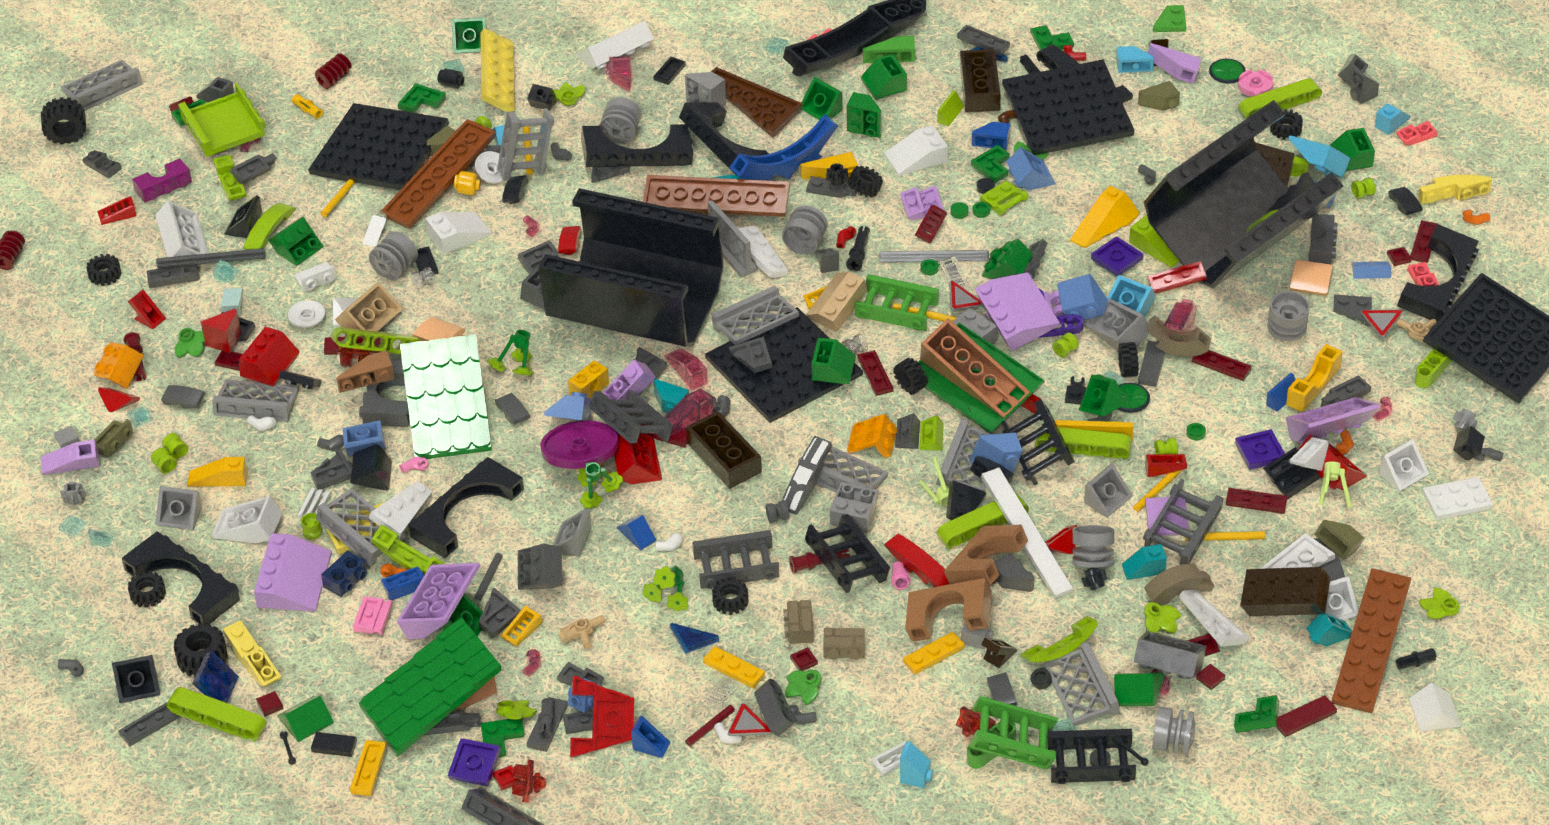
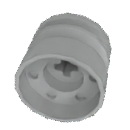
M624 97L611 99L606 105L599 125L601 131L613 143H630L635 136L642 116L641 109L630 99Z
M799 206L793 211L782 233V240L793 252L805 255L812 254L816 251L827 230L828 221L825 215L818 209L811 206Z
M394 231L388 233L381 240V243L376 245L369 253V262L372 268L380 276L392 281L397 280L418 258V251L414 243L404 234Z
M1283 291L1276 294L1270 303L1267 323L1269 333L1283 341H1294L1301 338L1307 329L1310 309L1308 300L1300 293L1293 291Z
M1085 525L1073 528V544L1080 547L1072 549V553L1075 555L1072 557V563L1076 566L1087 568L1113 565L1114 557L1112 555H1114V549L1105 546L1114 544L1115 530L1111 527L1100 525Z
M1158 706L1152 749L1167 751L1169 743H1174V753H1178L1179 744H1182L1183 754L1188 755L1195 734L1194 712L1189 711L1187 720H1184V710H1180L1178 717L1173 718L1172 708Z

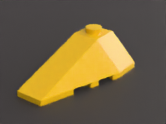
M1109 185L1087 213L1070 238V242L1086 248L1102 240V237L1117 232V229L1130 225L1140 212L1124 191Z

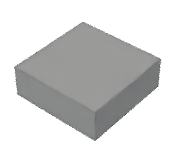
M72 426L54 432L55 439L61 448L75 442H80Z

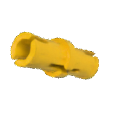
M299 94L293 96L292 103L300 107L302 112H307L315 119L323 115V110L315 106L313 101L306 100Z

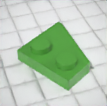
M1184 5L1166 6L1153 25V32H1186Z

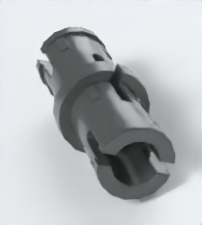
M544 698L541 701V712L538 715V721L540 722L538 736L543 738L544 731H546L545 738H549L555 717L553 714L555 701L549 698V705H547V698Z

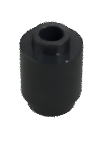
M445 68L439 71L437 80L443 86L458 89L464 84L465 78L462 72Z

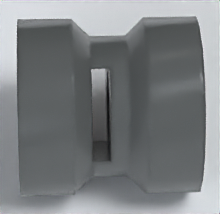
M785 500L779 501L778 504L768 503L765 505L769 523L776 522L778 519H789V510Z

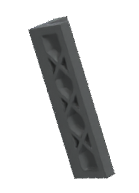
M483 788L468 790L461 808L487 825H544Z

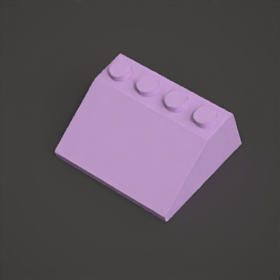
M1028 272L991 279L975 288L981 304L992 322L997 325V330L1010 351L1020 348L1061 325Z
M1354 397L1285 417L1290 440L1297 441L1300 444L1306 440L1309 434L1323 438L1327 436L1326 433H1340L1347 427H1361L1362 423L1368 422L1378 411L1380 404Z
M271 533L254 590L256 606L258 608L316 612L323 587L321 574L328 568L332 551L290 534Z
M479 563L439 564L429 567L397 620L407 639H423L448 622L481 565Z

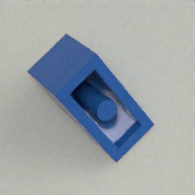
M991 122L973 130L972 146L993 148L999 145L1004 150H1007L1010 138V123Z

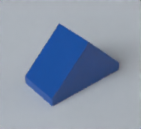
M644 515L632 517L617 526V529L639 550L656 542V538Z
M639 716L631 731L633 750L662 758L670 741L643 716Z

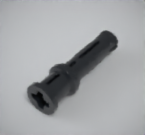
M860 226L858 229L854 247L850 249L849 258L846 261V267L849 270L859 271L862 268V260L865 258L864 248L870 233V229L865 226L864 231H862L863 226Z

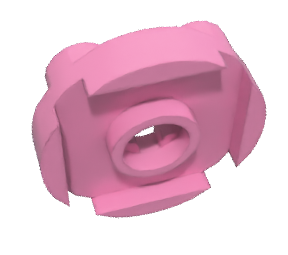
M1247 70L1239 76L1238 89L1243 94L1252 97L1273 90V78L1268 72L1258 70V72Z

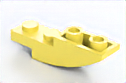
M1450 175L1433 178L1431 185L1420 187L1418 201L1422 205L1441 199H1448L1452 196H1455L1458 201L1480 194L1484 195L1491 190L1492 178L1481 175Z
M241 620L223 629V634L233 647L234 654L256 682L264 688L281 679V675L263 648L257 645Z

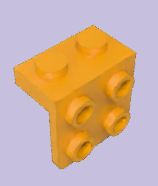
M110 342L105 346L101 360L95 365L94 376L108 379L127 389L144 355L127 345Z
M886 414L855 423L852 426L847 451L854 453L875 446L883 457H890L897 433L896 425L891 422Z

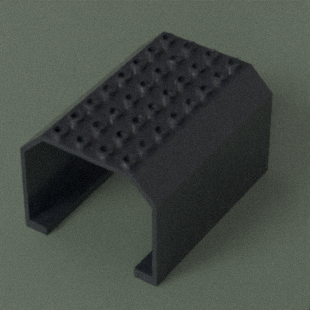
M1274 100L1166 174L1144 201L1149 224L1181 264L1185 266L1201 261L1207 279L1199 281V283L1208 287H1216L1315 216L1343 187L1342 183L1331 172L1247 232L1249 226L1270 212L1277 199L1285 196L1288 191L1286 185L1257 151L1254 141L1256 135L1285 115Z
M579 188L572 200V204L574 207L580 208L584 240L580 261L544 255L538 269L545 315L684 347L694 346L719 293L724 264L719 218Z

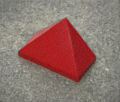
M108 387L98 388V392L108 412H114L140 400L138 396Z
M1066 526L1045 541L1049 550L1073 554L1072 549L1076 546V544H1073V528L1078 526Z

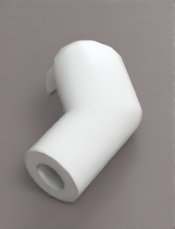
M251 415L248 417L247 423L259 431H264L275 427L276 419L269 416L258 419Z
M674 533L667 541H656V551H675L683 542L682 535Z
M723 723L715 724L714 730L722 743L735 744L741 742L742 736H729L728 730H726Z

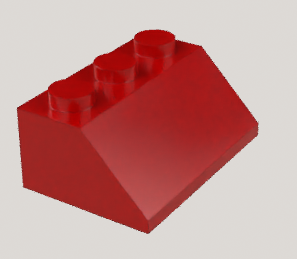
M265 326L239 358L240 377L274 387L280 379V371H286L300 351L282 331Z
M616 431L618 448L614 453V461L617 473L623 477V482L632 485L662 480L654 438L646 433H640L637 443H629Z
M1309 434V436L1306 438V440L1303 442V444L1300 446L1298 450H1300L1312 437L1315 436ZM1330 443L1322 471L1314 469L1319 477L1323 478L1326 462L1340 463V468L1345 469L1347 488L1367 477L1363 471ZM1340 476L1338 480H1329L1330 488L1343 490Z

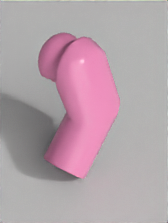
M413 457L399 465V468L403 473L411 469L422 471L428 468L429 462L426 458Z

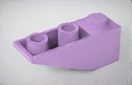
M1153 43L1150 44L1148 54L1154 57L1156 65L1178 80L1194 83L1201 58Z
M634 359L606 388L603 394L610 400L626 399L628 390L639 394L646 389L656 376L646 364Z
M95 440L75 442L41 456L42 475L100 467L99 448Z

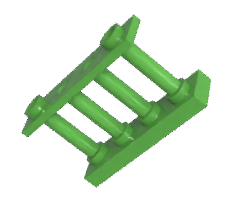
M868 274L866 277L868 294L864 303L855 301V316L862 319H871L909 327L914 330L926 331L927 316L925 314L929 305H938L939 289ZM876 294L886 296L882 307L872 305ZM893 298L904 299L900 310L889 308ZM911 301L922 303L917 314L907 312Z
M979 696L972 707V711L981 713L980 730H977L971 738L969 748L1039 768L1049 769L1056 759V752L1047 749L1048 731L1053 729L1058 722V718ZM989 716L1000 718L999 736L988 733ZM1009 720L1020 724L1019 741L1008 738ZM1028 727L1039 729V747L1027 743Z

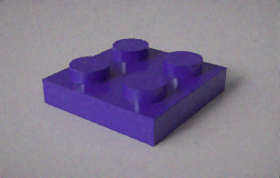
M1116 236L1092 252L1091 259L1118 277L1143 260V253Z
M1272 429L1235 438V444L1249 470L1267 466L1285 454Z
M460 738L447 776L452 780L488 787L501 751L500 746Z

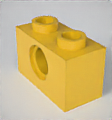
M595 360L568 380L569 395L572 396V392L587 394V398H592L594 391H601L609 384L608 368Z

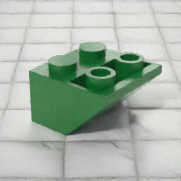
M893 54L877 58L861 76V80L875 100L907 90V73Z
M853 92L846 105L847 131L881 138V109L870 95Z
M1364 128L1346 130L1329 145L1350 157L1346 171L1373 167L1375 150Z
M304 217L292 222L268 240L277 254L296 266L324 247Z
M1018 238L1012 242L1008 241L999 249L995 248L992 250L989 261L984 266L985 269L982 277L997 279L1022 274L1026 269L1032 252Z
M818 338L811 364L812 380L850 384L856 355L836 339Z

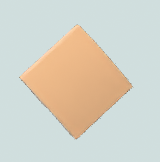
M1296 259L1290 290L1327 296L1333 265Z
M431 317L423 322L412 335L421 341L447 339L461 336L465 328Z

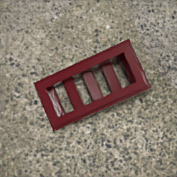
M932 204L917 229L915 236L931 243L947 212Z

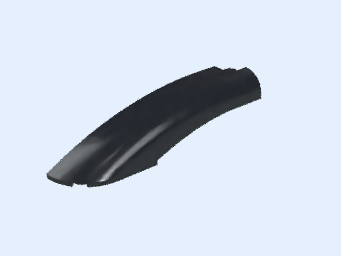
M886 0L870 5L853 19L825 34L785 47L783 59L793 67L792 74L795 76H803L845 62L862 54L863 48L890 39L923 16L926 11V0Z

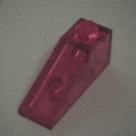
M1184 298L1182 301H1177L1164 327L1181 331L1193 327L1198 305L1193 304V300Z
M681 348L664 355L665 359L691 391L708 384L707 368L698 357Z
M701 388L686 395L665 416L673 424L670 436L713 414V396Z

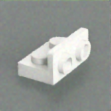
M328 262L294 274V279L303 292L337 279L334 265H329Z

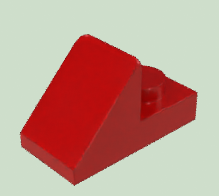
M144 289L128 300V303L138 314L134 319L147 327L154 329L166 319Z

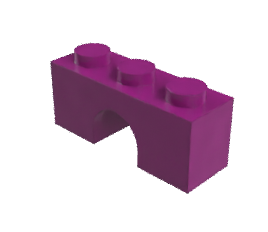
M180 158L164 165L166 174L162 177H153L147 172L132 179L134 191L144 203L192 182L190 169Z

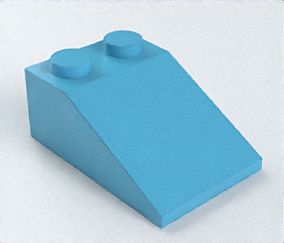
M1289 136L1288 139L1304 158L1315 166V170L1322 173L1325 172V176L1333 172L1335 176L1343 178L1350 157L1329 145Z
M1119 275L1107 299L1110 298L1145 317L1156 295L1151 287Z

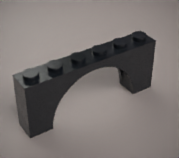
M718 102L684 103L679 118L728 168L739 153L749 156L769 154L766 150H757L739 145L727 139L715 129V127L722 126L727 113Z
M686 124L670 125L668 137L659 145L646 149H631L617 145L603 134L600 126H582L581 143L585 167L692 165L693 148Z
M1437 224L1427 248H1430L1444 258L1452 270L1453 278L1446 283L1436 286H1421L1407 282L1397 307L1429 320L1435 319L1438 322L1449 310L1450 307L1447 306H1452L1456 297L1453 294H1458L1462 285L1460 281H1465L1468 273L1466 270L1470 271L1474 262L1471 259H1476L1479 249L1477 245L1479 241Z
M487 457L478 463L458 483L453 485L444 495L440 496L430 507H427L416 519L410 522L408 525L410 537L443 558H446L458 548L457 534L452 532L445 523L449 511L462 500L478 495H495L512 501L524 490L523 477Z
M158 531L122 557L124 570L134 578H136L137 573L142 575L144 571L148 574L149 571L153 572L161 569H181L198 577L202 582L201 590L196 599L188 606L191 619L198 624L203 623V625L212 623L240 601L239 589L236 584L227 581L222 574L214 572L208 564H203L195 555L189 554L181 545H176L168 536L162 535Z

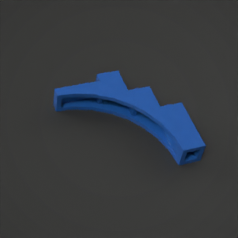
M824 114L806 135L790 146L761 156H749L739 153L729 168L744 180L771 181L776 174L790 179L800 164L821 159L822 156L819 152L838 125L829 116Z

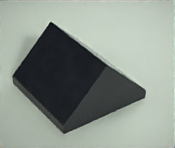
M258 195L236 210L224 233L225 235L242 238L248 237L255 223L263 215Z
M378 444L354 452L350 478L351 484L389 490L392 460Z
M153 655L112 662L119 703L160 695Z

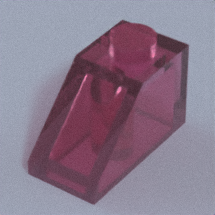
M630 56L609 57V64H606V74L610 75V81L626 91H631Z

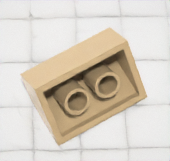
M849 271L836 273L806 316L837 332L854 310L855 301L860 302L868 291L865 279Z
M378 281L347 307L335 321L344 328L378 331L402 311L403 308Z

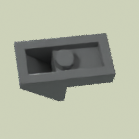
M827 248L815 251V256L819 259L821 273L839 270L838 250Z

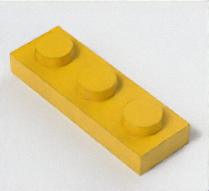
M952 631L903 657V663L916 675L964 649L965 644Z
M716 646L703 658L704 664L753 689L765 676L764 670Z
M365 741L350 787L351 794L372 796L387 749L386 742Z

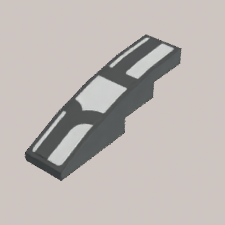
M814 435L795 469L782 501H786L789 512L797 515L816 485L815 479L824 467L823 461L832 448V442Z

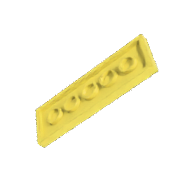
M484 28L481 31V100L505 112H512L515 110L513 42Z

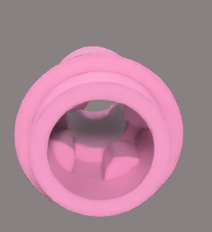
M894 562L892 564L891 584L898 590L906 589L911 578L902 562Z

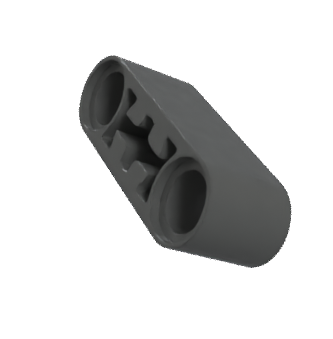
M768 679L754 694L768 728L773 734L780 736L795 723V720L780 685L775 680Z

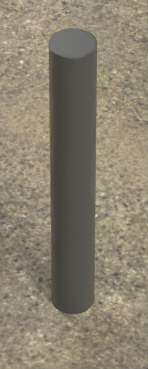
M495 554L474 596L475 600H482L503 557L502 554Z

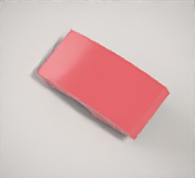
M1429 121L1416 127L1410 124L1396 132V135L1405 145H1413L1438 136L1436 129Z
M1426 262L1408 265L1407 271L1416 285H1439L1435 274L1430 273Z

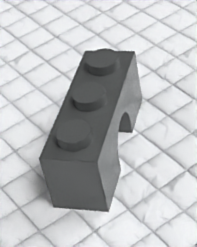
M1316 214L1312 217L1309 250L1310 262L1331 265V260L1335 259L1336 248L1333 246H1336L1337 235L1333 234H1337L1338 223H1334L1335 215Z

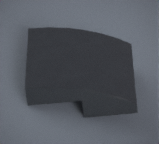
M1296 447L1263 468L1280 492L1287 496V499L1319 479V475L1314 469L1290 463L1289 460L1299 451Z

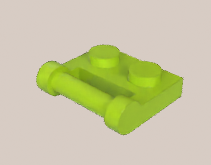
M1006 180L981 195L980 201L988 203L993 211L1002 216L1006 213V210L1021 201H1026L1029 197L1026 191L1019 190Z

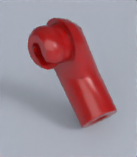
M1065 45L1063 47V52L1075 61H1086V52L1072 51V45Z
M849 226L838 233L837 248L844 249L846 241L854 238L856 229L853 226Z

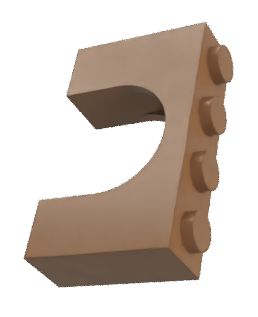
M1022 525L983 526L944 570L949 584L985 578L990 587L998 578L999 572L992 558H982L998 553L1020 552L1028 542Z
M975 579L909 592L905 630L911 641L930 639L935 615L942 608L951 604L964 605L963 619L969 631L989 628L992 591L986 579Z

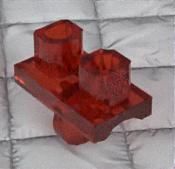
M360 337L356 338V343H361ZM338 347L337 353L340 356V364L346 367H351L352 358L358 359L359 362L366 356L374 354L371 350Z
M965 706L960 708V716L956 725L963 729V735L968 737L974 735L977 730H980V713L972 711V709H968ZM989 718L988 730L996 725V721Z
M528 759L526 765L515 764L512 777L523 779V781L514 780L512 794L522 796V802H529V794L532 793L533 789L535 793H539L540 789L546 787V779L537 772L533 776L534 760Z

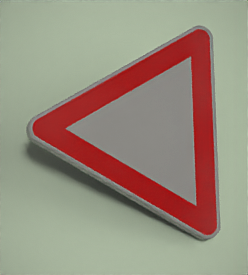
M953 280L949 282L950 309L952 311L983 306L977 297Z
M1362 310L1361 315L1379 337L1384 338L1403 315V310Z
M741 703L728 730L729 736L772 734L767 724L745 703Z

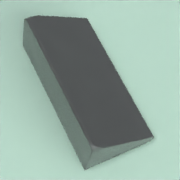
M914 413L897 419L895 448L918 449L920 420Z

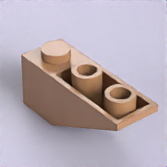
M387 350L368 355L336 377L338 391L341 393L394 379V372Z

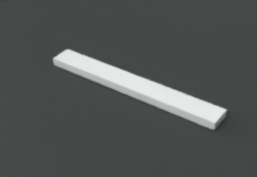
M996 468L982 473L981 478L1009 525H1022L1028 539L1023 548L1054 599L1071 593L1073 591L1071 584L1001 469Z

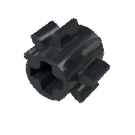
M836 163L827 168L826 180H831L832 185L840 186L844 181H847L848 169H843V165Z
M1097 567L1085 570V577L1081 578L1084 587L1090 586L1091 591L1105 586L1104 580L1108 579L1105 570H1099Z

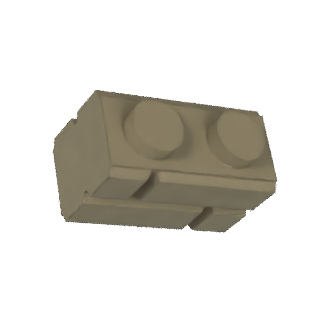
M788 601L787 609H783L784 622L788 621V625H784L785 637H789V644L813 643L814 632L811 601Z
M824 628L823 657L830 659L864 658L865 628Z

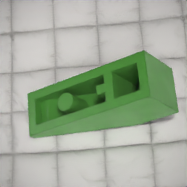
M896 36L863 48V63H873L877 58L893 54L898 62H915L914 36Z

